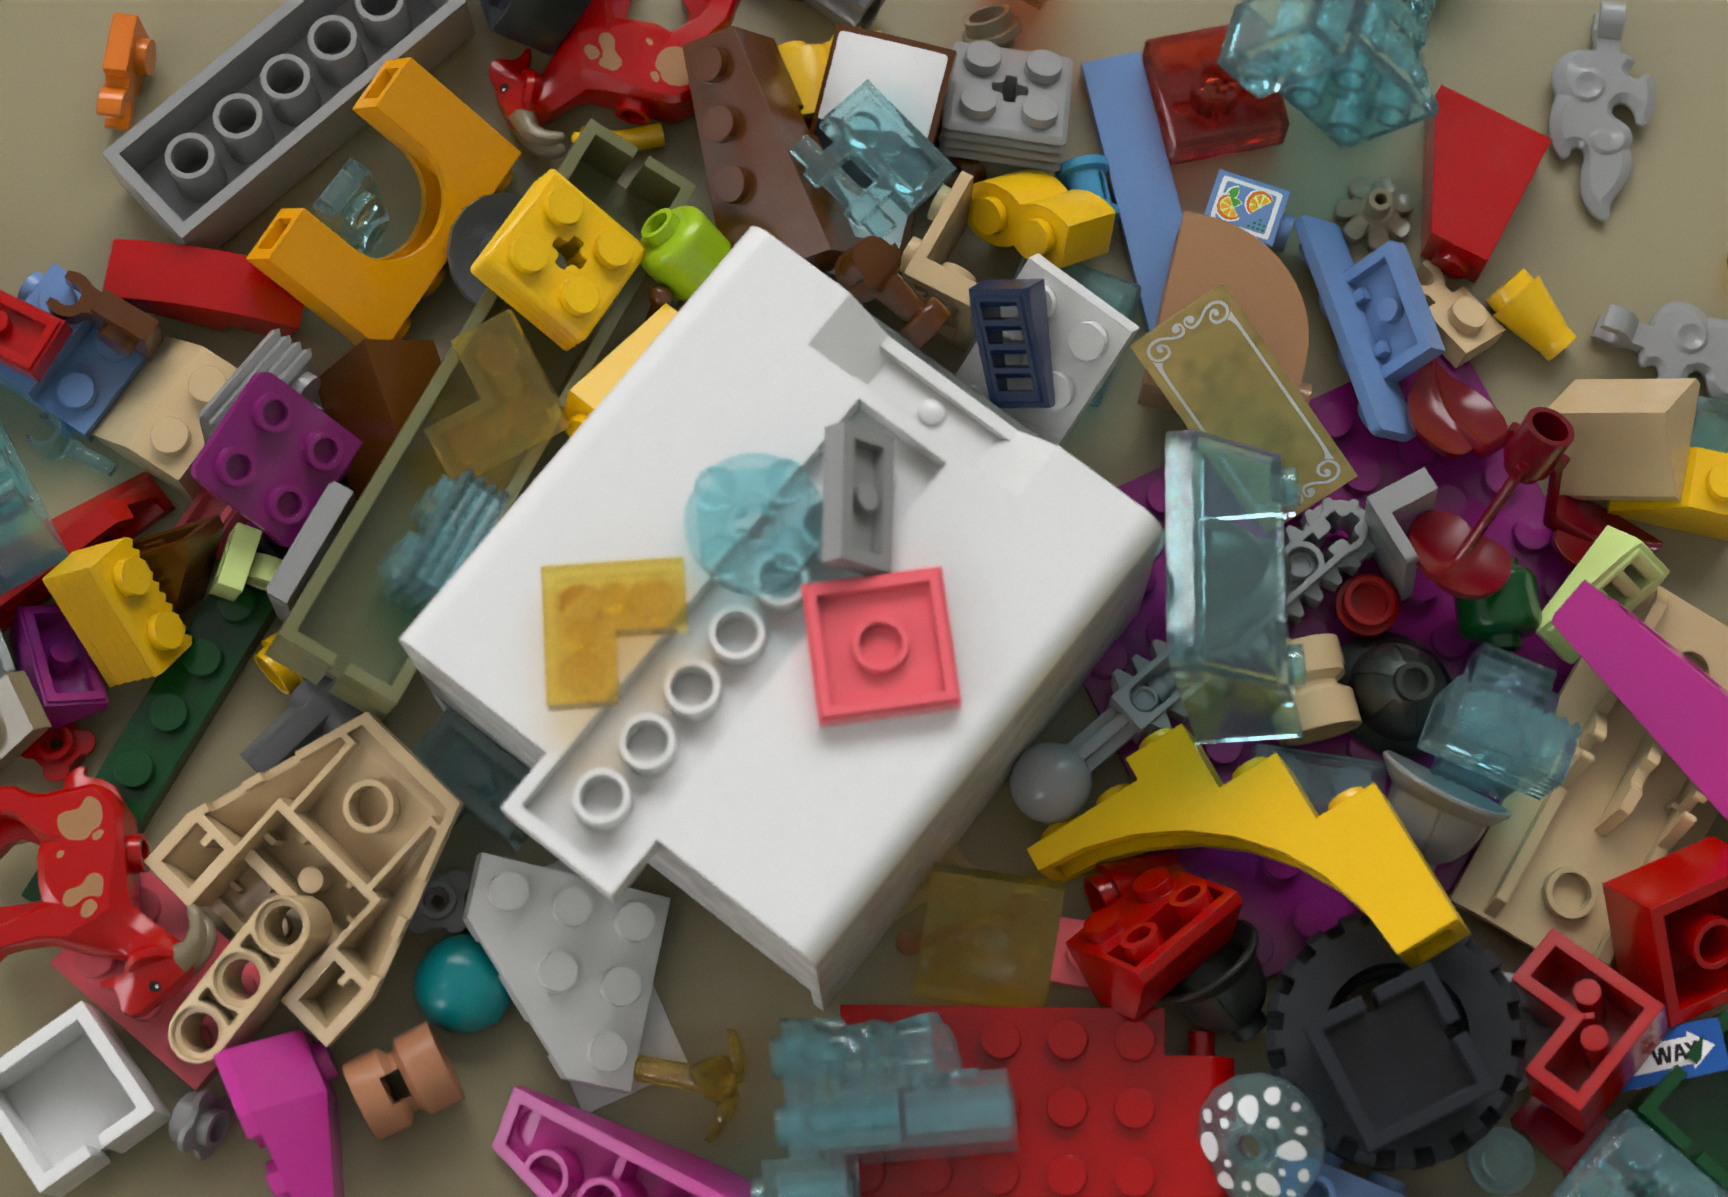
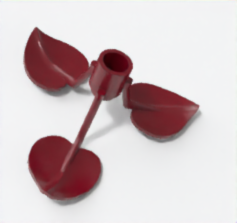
M1435 359L1421 368L1410 387L1407 398V418L1415 435L1430 449L1449 459H1461L1471 452L1480 459H1487L1504 448V468L1509 475L1473 529L1461 517L1443 510L1425 511L1419 514L1411 523L1406 537L1418 555L1416 566L1428 580H1433L1438 588L1454 597L1466 600L1488 598L1502 589L1512 570L1511 556L1502 545L1483 536V534L1519 482L1534 484L1537 481L1546 479L1548 476L1549 482L1543 524L1545 527L1555 531L1551 539L1552 548L1557 556L1572 569L1577 566L1607 525L1640 539L1654 554L1658 552L1663 542L1624 518L1607 513V509L1589 500H1578L1567 495L1559 496L1562 473L1570 461L1569 456L1564 453L1575 437L1573 426L1566 417L1550 408L1535 407L1527 413L1521 424L1512 422L1508 428L1505 418L1490 401L1474 389L1450 376Z

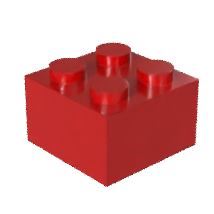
M1710 836L1602 883L1617 971L1627 980L1665 1005L1668 1027L1672 1028L1728 1002L1727 843Z

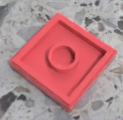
M942 566L801 585L819 728L961 709V696Z

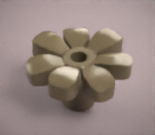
M1359 177L1348 185L1347 193L1350 198H1342L1337 201L1334 209V218L1340 222H1348L1344 226L1342 234L1349 243L1357 244L1366 236L1367 250L1372 253L1388 242L1389 236L1396 241H1404L1411 225L1403 217L1409 216L1413 211L1414 204L1409 194H1399L1394 197L1393 192L1396 185L1390 178L1379 177L1374 187L1371 188L1366 179Z

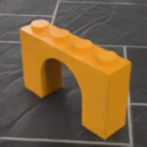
M411 57L386 60L352 108L354 112L405 154L417 174L421 188L420 215L413 232L405 243L394 252L374 259L357 251L305 208H281L246 257L250 263L355 346L364 339L401 340L405 336L411 325L409 315L421 298L432 294L444 279L446 270L443 266L448 260L446 250L450 228L463 208L481 196L502 193L512 180L513 171L511 167L522 153Z

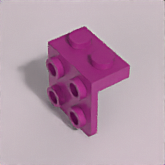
M260 371L251 377L192 463L190 471L192 478L197 483L249 520L246 524L247 526L262 530L261 541L290 548L328 484H332L333 481L339 483L350 467L351 460L363 442L271 372Z

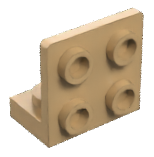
M961 171L952 188L943 184L938 190L927 214V219L933 222L923 240L916 236L910 240L902 254V264L899 271L903 273L902 278L923 302L934 296L952 311L951 316L934 336L967 351L976 335L970 309L969 288L978 283H976V278L968 270L957 264L947 262L967 226L974 176Z

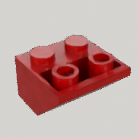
M1161 863L1158 867L1140 874L1134 880L1132 888L1109 907L1100 909L1090 915L1084 922L1083 928L1067 940L1065 944L1098 1004L1112 1008L1115 1012L1136 1020L1232 939L1243 901L1236 890Z

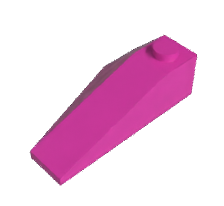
M299 1029L225 1049L214 1054V1060L247 1139L254 1138L261 1149L267 1147L272 1157L271 1160L265 1163L267 1170L265 1178L274 1197H344L338 1096L331 1081L340 1076V1071L330 1047L326 1048L321 1041L315 1043L313 1036Z
M522 1085L514 1086L492 1146L496 1153L538 1197H769L771 1191L712 1161Z

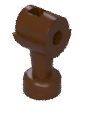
M877 236L862 238L837 259L835 263L837 281L858 302H869L877 298L905 320L901 328L902 335L916 349L921 348L945 324L952 311L934 296L923 302L898 274L902 264L901 251L895 242L890 245L887 241Z

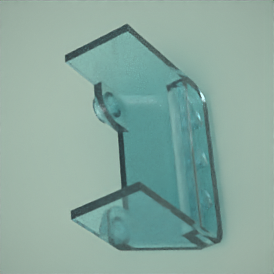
M1199 430L1167 431L1165 438L1167 645L1171 672L1197 744L1303 737V724L1295 700L1294 685L1306 684V661L1303 644L1291 645L1287 628L1284 520L1296 516V506H1300L1301 502L1297 466L1286 467L1282 454Z

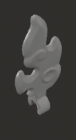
M1601 1L1599 13H1594L1591 30L1593 50L1571 51L1563 55L1556 62L1551 75V85L1556 96L1550 110L1548 122L1549 138L1552 139L1551 145L1559 159H1566L1573 149H1579L1583 153L1584 161L1579 177L1580 196L1588 212L1600 222L1609 219L1611 202L1624 187L1632 169V156L1629 149L1632 142V133L1626 124L1613 116L1612 108L1617 104L1627 106L1634 115L1635 124L1638 127H1644L1653 116L1656 104V90L1653 77L1646 73L1638 79L1632 78L1628 70L1635 61L1631 56L1620 53L1621 37L1626 17V3Z
M1678 301L1661 307L1654 314L1649 325L1639 321L1637 316L1630 310L1614 304L1608 306L1605 316L1601 314L1598 316L1590 337L1592 340L1604 346L1627 348L1639 353V366L1642 369L1648 367L1655 368L1658 372L1656 379L1688 378L1690 373L1698 372L1704 378L1706 391L1710 399L1718 404L1728 405L1727 320L1707 317L1696 306ZM1699 395L1696 409L1703 404V400Z

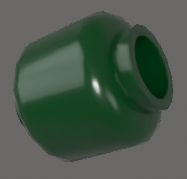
M1511 556L1512 570L1510 577L1496 594L1480 600H1466L1453 596L1459 635L1468 642L1483 644L1484 654L1499 655L1522 650V639L1535 634L1542 622L1537 577L1529 568L1519 566L1516 557Z

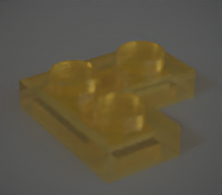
M506 310L450 340L481 398L423 429L454 488L572 427L568 415L512 310Z
M684 557L541 566L546 705L549 711L621 707L618 637L689 633Z

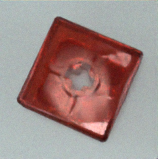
M1254 19L1151 38L1145 41L1142 60L1170 165L1284 143L1290 122L1262 20ZM1214 86L1217 94H1225L1224 98H1212L1211 95H1206L1204 93L1205 87Z

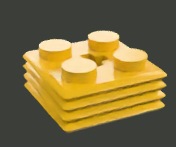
M550 169L531 185L471 265L470 271L563 350L569 351L588 337L643 260L646 246L555 169ZM559 253L566 260L567 267L565 269L560 268L555 263Z

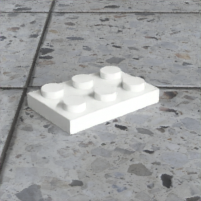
M1037 253L1029 257L1016 279H1044L1055 405L1051 408L1000 409L1042 440L1062 447L1140 327ZM1017 306L1000 307L1001 317H1019ZM1022 330L1002 331L1003 341H1024ZM976 341L955 376L990 401ZM1004 354L1005 365H1029L1027 354ZM1007 378L1008 390H1034L1032 378Z

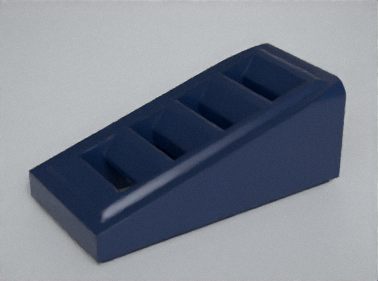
M1044 279L984 280L970 287L971 315L990 402L999 408L1053 407L1055 405ZM1017 306L1019 317H1001L1000 307ZM1022 330L1024 341H1003L1002 331ZM1004 354H1027L1029 365H1005ZM1007 378H1032L1034 390H1008Z

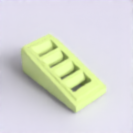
M1607 525L1543 609L1542 622L1535 633L1563 661L1572 665L1581 656L1553 625L1552 617L1584 579L1610 600L1615 599L1632 611L1664 581L1670 570L1640 539Z

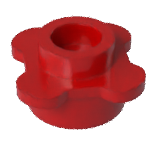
M72 722L45 732L21 756L25 759L35 760L43 768V776L48 781L59 783L65 781L68 774L75 768H78L84 762L87 755L93 753L96 747V738L90 730L79 729ZM54 739H61L62 746L57 750L52 749V741Z

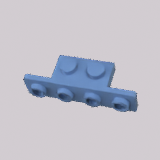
M1302 215L1293 222L1300 241L1299 253L1303 262L1312 273L1320 295L1318 298L1319 308L1324 317L1330 322L1339 347V362L1344 371L1349 375L1359 401V417L1372 435L1407 442L1416 435L1410 427L1407 418V405L1398 382L1446 352L1406 245L1389 240L1354 265L1342 231L1336 223Z

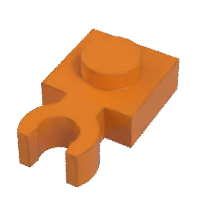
M113 12L102 65L106 79L104 86L100 90L96 108L98 115L106 116L104 126L107 129L124 131L131 129L134 118V97H140L144 76H151L155 68L156 45L154 40L149 38L138 15Z

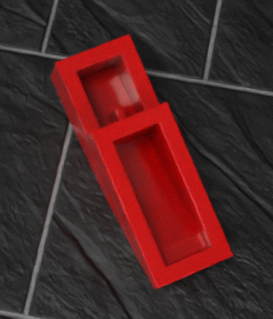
M114 238L112 241L102 291L104 289L110 291L141 311L223 332L227 326L267 336L271 330L279 328L281 337L290 335V338H292L300 328L304 308L300 301L246 259L247 255L156 241Z

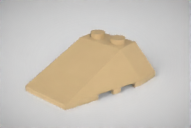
M368 711L295 752L296 755L264 773L259 772L241 782V786L211 803H204L188 812L144 861L187 906L190 904H196L198 907L209 906L236 934L255 910L269 898L285 895L313 896L323 902L329 910L332 919L331 935L323 949L280 1001L326 1048L331 1047L376 998L464 804L372 712ZM292 908L286 913L282 928L286 938L294 943L302 933L303 923L301 916Z

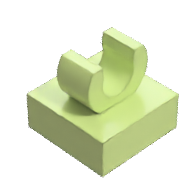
M239 522L229 533L209 592L210 594L234 602L242 593L245 583L267 591L266 587L281 564L282 559L256 552L262 530Z

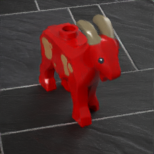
M593 0L558 46L542 74L531 68L532 52L528 48L524 50L519 58L514 60L496 58L489 65L488 77L501 114L520 146L526 152L539 159H558L567 153L566 146L561 144L565 139V134L541 127L551 123L568 110L587 103L616 110L615 114L619 119L634 125H648L651 119L673 124L695 116L682 45L732 26L741 0H681L682 6L688 15L687 24L672 31L658 24L627 19L632 0Z
M87 767L75 768L65 779L63 789L46 794L30 793L16 786H0V860L15 845L28 842L39 845L37 868L39 890L42 900L27 904L0 907V962L8 955L47 947H59L93 957L124 960V973L101 981V988L115 991L119 996L122 1012L132 1018L146 1016L161 1003L181 991L211 958L217 941L216 927L213 919L207 912L201 911L196 904H190L187 906L189 929L184 941L180 942L170 932L155 923L141 911L140 873H146L150 870L144 863L145 859L150 855V847L146 835L138 833L137 819L125 804L118 788L102 779L88 777Z

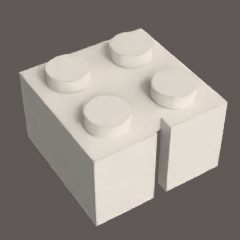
M83 1001L77 1003L0 1057V1133L39 1193L63 1197L111 1163L105 1153L106 1149L123 1154L170 1121L171 1114L102 1011Z

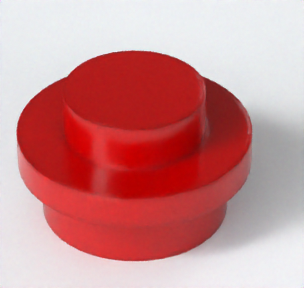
M1358 574L1342 584L1335 597L1334 609L1339 623L1345 630L1358 637L1372 638L1384 634L1393 626L1399 615L1400 601L1396 590L1386 579L1375 574Z

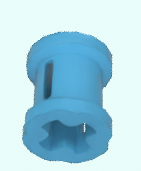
M1097 154L1083 155L1061 163V169L1054 172L1056 178L1068 191L1074 189L1086 190L1100 196L1115 210L1114 224L1119 221V207L1111 203L1105 176L1110 170L1107 157Z

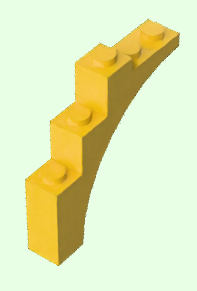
M1182 723L1173 729L1164 728L1150 734L1141 742L1139 750L1126 758L1138 780L1130 785L1120 784L1108 789L1098 797L1096 806L1075 819L1071 818L1066 822L1050 825L1041 834V840L1027 848L1037 870L1058 887L1095 869L1097 864L1116 861L1149 851L1206 847L1253 853L1298 868L1342 893L1375 923L1396 953L1411 969L1416 968L1471 935L1389 800L1375 783L1365 788L1356 786L1343 791L1331 800L1328 805L1329 810L1319 816L1295 774L1277 753L1268 758L1257 757L1245 762L1234 771L1232 780L1223 784L1200 743Z

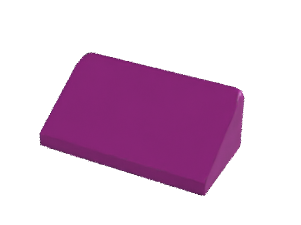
M17 606L9 635L18 671L25 670L51 724L47 731L107 709L109 701L101 673L68 620L60 612L58 606Z

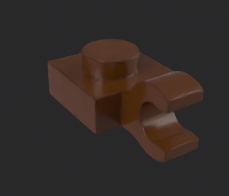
M68 271L64 276L66 283L72 289L80 292L81 297L73 305H63L58 300L50 297L46 302L50 314L66 321L67 324L92 321L95 323L96 329L100 330L97 337L114 351L128 357L135 351L146 359L151 360L164 341L160 321L110 291L104 289L101 292L96 289L88 278L81 273Z

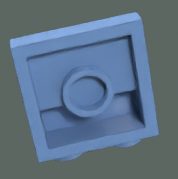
M53 263L45 275L39 271L31 274L22 284L18 298L50 313L46 305L50 297L58 300L63 305H73L79 301L81 293L67 285L64 277L67 271ZM83 321L78 324H68L73 331L40 383L0 364V384L91 443L94 439L91 435L148 359L135 351L129 357L114 351L97 337L100 330L96 329L94 322Z

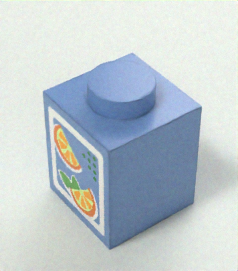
M1219 169L1204 215L1224 220L1254 235L1270 249L1281 252L1284 251L1295 219L1294 216L1284 213L1290 191Z

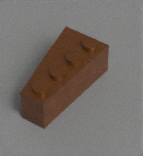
M730 26L682 45L716 228L730 242L732 249L751 226L759 227L822 273L835 270V263L839 256L862 238L855 236L846 216L850 210L842 191L833 187L822 159L826 155L818 137L810 134L800 112L804 107L774 38L736 26Z

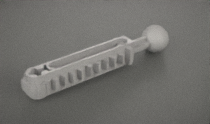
M1330 497L1324 498L1321 504L1313 511L1308 509L1303 514L1300 521L1303 531L1291 525L1285 529L1282 535L1285 548H1282L1290 557L1292 565L1290 577L1282 593L1258 617L1233 632L1205 640L1187 639L1178 635L1171 626L1168 633L1172 642L1171 645L1158 639L1152 642L1150 653L1153 661L1150 662L1136 654L1131 658L1129 664L1133 676L1118 668L1112 673L1109 684L1113 695L1110 697L1107 710L1066 745L1048 742L1036 744L1025 750L1013 764L1009 778L1011 796L1019 810L1032 820L1047 824L1066 822L1078 815L1089 801L1093 787L1091 774L1131 739L1137 744L1146 735H1150L1160 729H1170L1171 725L1168 717L1181 723L1186 721L1190 714L1186 704L1187 700L1202 707L1209 698L1206 684L1219 690L1226 686L1228 677L1224 669L1225 667L1240 674L1247 665L1244 651L1257 657L1267 647L1263 635L1275 641L1283 637L1286 629L1282 618L1297 625L1305 614L1301 602L1316 609L1324 598L1320 586L1334 593L1343 582L1340 573H1346L1353 577L1360 569L1362 562L1370 560L1376 548L1368 534V525L1364 519L1365 510L1358 506L1359 501L1352 499L1348 502L1345 500H1332ZM1341 530L1347 533L1349 536L1347 541L1344 539L1336 541L1323 556L1320 547L1328 532L1333 535Z

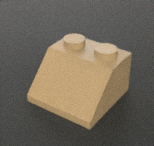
M165 335L164 341L151 360L145 362L91 435L102 444L193 501L202 485L192 478L191 465L205 446L198 414L238 368L201 345Z

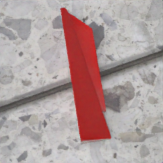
M142 472L0 545L1 633L12 626L17 606L42 605L53 597L42 578L70 553L124 537L134 539L176 509L148 472Z

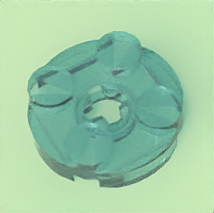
M746 453L727 458L717 465L707 467L698 475L694 490L687 500L684 514V529L689 551L693 560L702 571L704 569L710 577L719 581L722 587L734 593L759 596L780 592L801 578L800 574L810 567L814 558L816 561L822 550L823 501L817 487L807 477L805 469L800 463L792 459H782L766 453ZM761 508L763 515L774 517L775 525H769L764 528L763 539L750 540L747 529L735 528L737 519L746 517L748 509Z

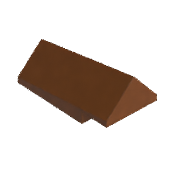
M364 339L319 376L321 385L318 394L325 409L324 412L363 442L351 460L350 467L346 473L350 488L354 491L356 502L441 364L434 340Z

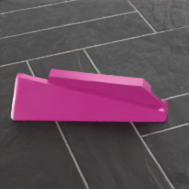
M1584 579L1552 617L1553 625L1728 821V691L1615 599L1610 600Z

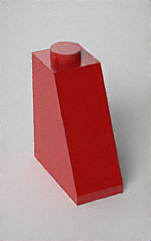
M1441 84L1424 119L1420 256L1430 260L1431 264L1437 266L1443 275L1453 279L1465 278L1476 283L1552 139Z

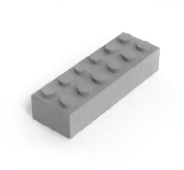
M287 0L103 151L102 155L118 182L177 244L218 250L368 124L352 108L386 60L411 57L425 70L430 72L475 35L466 0Z

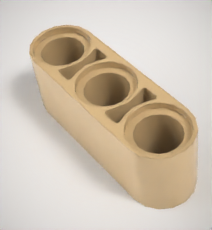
M275 896L264 901L255 910L174 1014L169 1024L168 1038L171 1048L179 1058L188 1063L202 1064L214 1062V1054L250 1042L279 1005L280 1000L294 986L326 945L332 931V919L329 910L322 901L313 896ZM292 908L301 916L303 923L302 933L294 943L286 938L282 928L283 919ZM249 962L255 964L261 976L260 986L253 996L247 993L241 981L242 971ZM207 1015L214 1018L219 1028L218 1040L212 1048L205 1044L200 1033L201 1024Z

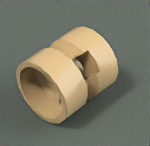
M1317 634L1277 644L1257 655L1256 661L1263 686L1267 688L1270 695L1281 698L1270 710L1279 745L1284 747L1299 746L1327 740L1350 732L1362 724L1353 688L1337 683L1345 674L1344 666L1346 664L1337 635Z

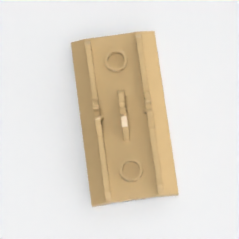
M1658 586L1631 612L1728 691V627L1663 587ZM1580 657L1573 666L1499 805L1511 813L1510 818L1486 829L1448 898L1453 905L1493 925L1535 950L1548 932L1554 928L1618 973L1602 883L1703 840L1719 811L1588 663Z

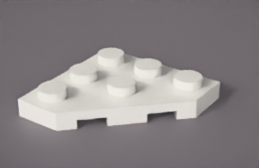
M482 852L476 856L462 920L474 940L480 942L500 974L497 977L525 1022L529 1021L549 1054L547 1058L560 1079L622 1093L631 1092L671 898L627 888L617 902L614 903L581 876Z

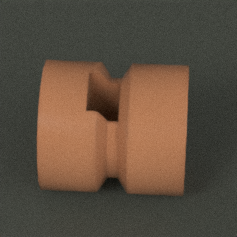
M428 1021L394 1037L392 1050L388 1052L374 1047L342 1063V1069L353 1097L369 1128L380 1142L413 1126L416 1112L423 1110L430 1115H434L465 1099V1094L456 1072ZM399 1068L410 1093L397 1099L386 1075Z

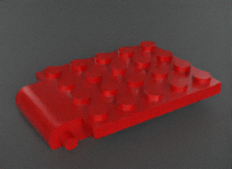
M840 1004L835 1197H1236L1235 1059L1215 1056V1033L1208 1031L1188 1032V1056L1165 1055V1008H1149L1140 1017L1133 1020L1115 1012L1112 1008ZM1227 1093H1232L1233 1103L1227 1110L1221 1109L1218 1105L1219 1099ZM1205 1109H1210L1212 1119L1210 1123H1207L1203 1118V1111ZM1221 1118L1228 1119L1229 1126L1227 1129L1222 1128L1220 1124ZM1205 1132H1211L1217 1141L1218 1154L1215 1161L1209 1160L1202 1149L1201 1136ZM1226 1159L1232 1164L1229 1168L1224 1165ZM1221 1172L1228 1173L1232 1178L1234 1188L1227 1189L1222 1187L1218 1182V1175Z

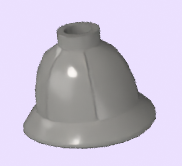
M1389 750L1384 751L1382 754L1386 770L1392 780L1387 799L1433 873L1436 865L1453 862L1466 854L1479 841L1489 826L1499 824L1511 816V813L1498 803L1402 755Z

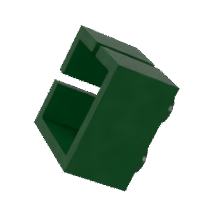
M1723 1011L1709 1018L1715 1017L1719 1019L1728 1055V1013ZM1703 1036L1684 1055L1695 1064L1702 1058ZM1677 1064L1657 1085L1644 1087L1618 1117L1663 1158L1679 1154L1682 1159L1674 1168L1704 1196L1728 1197V1070L1684 1079L1687 1073Z

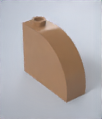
M1184 210L1174 242L1155 328L1221 283H1224L1309 405L1312 384L1302 382L1309 348L1308 318L1303 298L1289 270L1267 245L1242 228L1221 219ZM1145 368L1137 404L1177 413Z

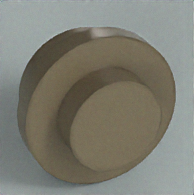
M1004 3L990 4L980 7L965 16L963 23L966 30L962 33V40L968 43L985 40L994 43L998 47L1009 49L1014 44L1013 39L1021 33L1022 25L1019 17L1012 15L1009 5Z

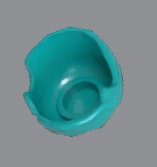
M456 934L438 941L426 950L414 969L413 998L424 1018L431 1025L446 1031L460 1034L477 1033L500 1022L513 1002L497 977L500 974L480 942H476L471 934Z

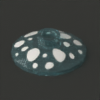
M1263 1072L1238 1074L1214 1088L1200 1108L1196 1129L1198 1140L1205 1159L1217 1181L1231 1197H1301L1310 1190L1322 1173L1327 1149L1322 1120L1309 1098L1287 1080ZM1244 1135L1251 1136L1258 1142L1260 1147L1258 1157H1254L1246 1149L1243 1142Z

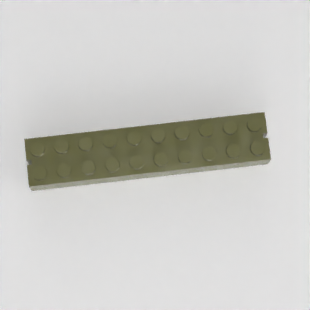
M590 118L557 172L640 241L642 238L641 229L653 213L663 208L671 210L682 205L686 206L697 185L650 155L627 188L618 184L617 180L639 148ZM559 253L555 263L560 268L565 269L567 267L566 260ZM640 264L588 337L569 351L563 350L490 288L486 287L266 651V656L316 685L326 675L335 681L329 693L363 713L366 711L372 712L380 721L391 712L417 671L398 639L512 507L562 420L569 390L590 372L647 272Z

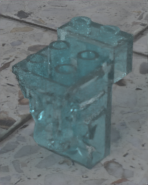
M1246 0L1234 7L1217 64L1257 99L1278 92L1344 150L1437 116L1439 104L1429 87L1427 70L1424 68L1425 57L1421 52L1422 47L1426 44V40L1430 37L1426 32L1431 24L1430 17L1436 0Z
M921 1013L893 1023L875 1019L853 1025H847L842 1020V1017L780 1018L781 1036L770 1038V1061L773 1078H780L785 1089L786 1105L775 1106L774 1110L776 1141L778 1148L786 1149L789 1158L761 1160L762 1178L752 1179L751 1197H861L859 1164L1019 1151L1014 1083L1008 1070L980 1071L979 1068L965 1069L957 1039L951 1028L943 1023L938 1013Z

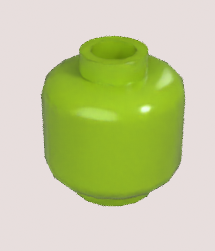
M682 205L671 210L669 208L660 209L646 220L641 229L642 238L640 242L646 246V252L640 265L657 284L666 285L671 289L673 299L689 300L731 250V244L726 237L695 206Z

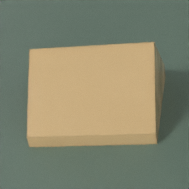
M1696 378L1575 379L1548 407L1566 417L1575 432L1573 442L1564 453L1569 456L1570 461L1562 473L1559 496L1567 495L1578 500L1681 502L1700 382Z

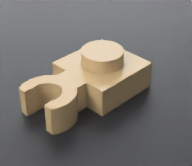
M1424 261L1416 274L1446 350L1442 355L1457 368L1495 345L1506 329L1464 286L1452 293L1445 286V277L1442 271L1437 266L1431 264L1430 261Z

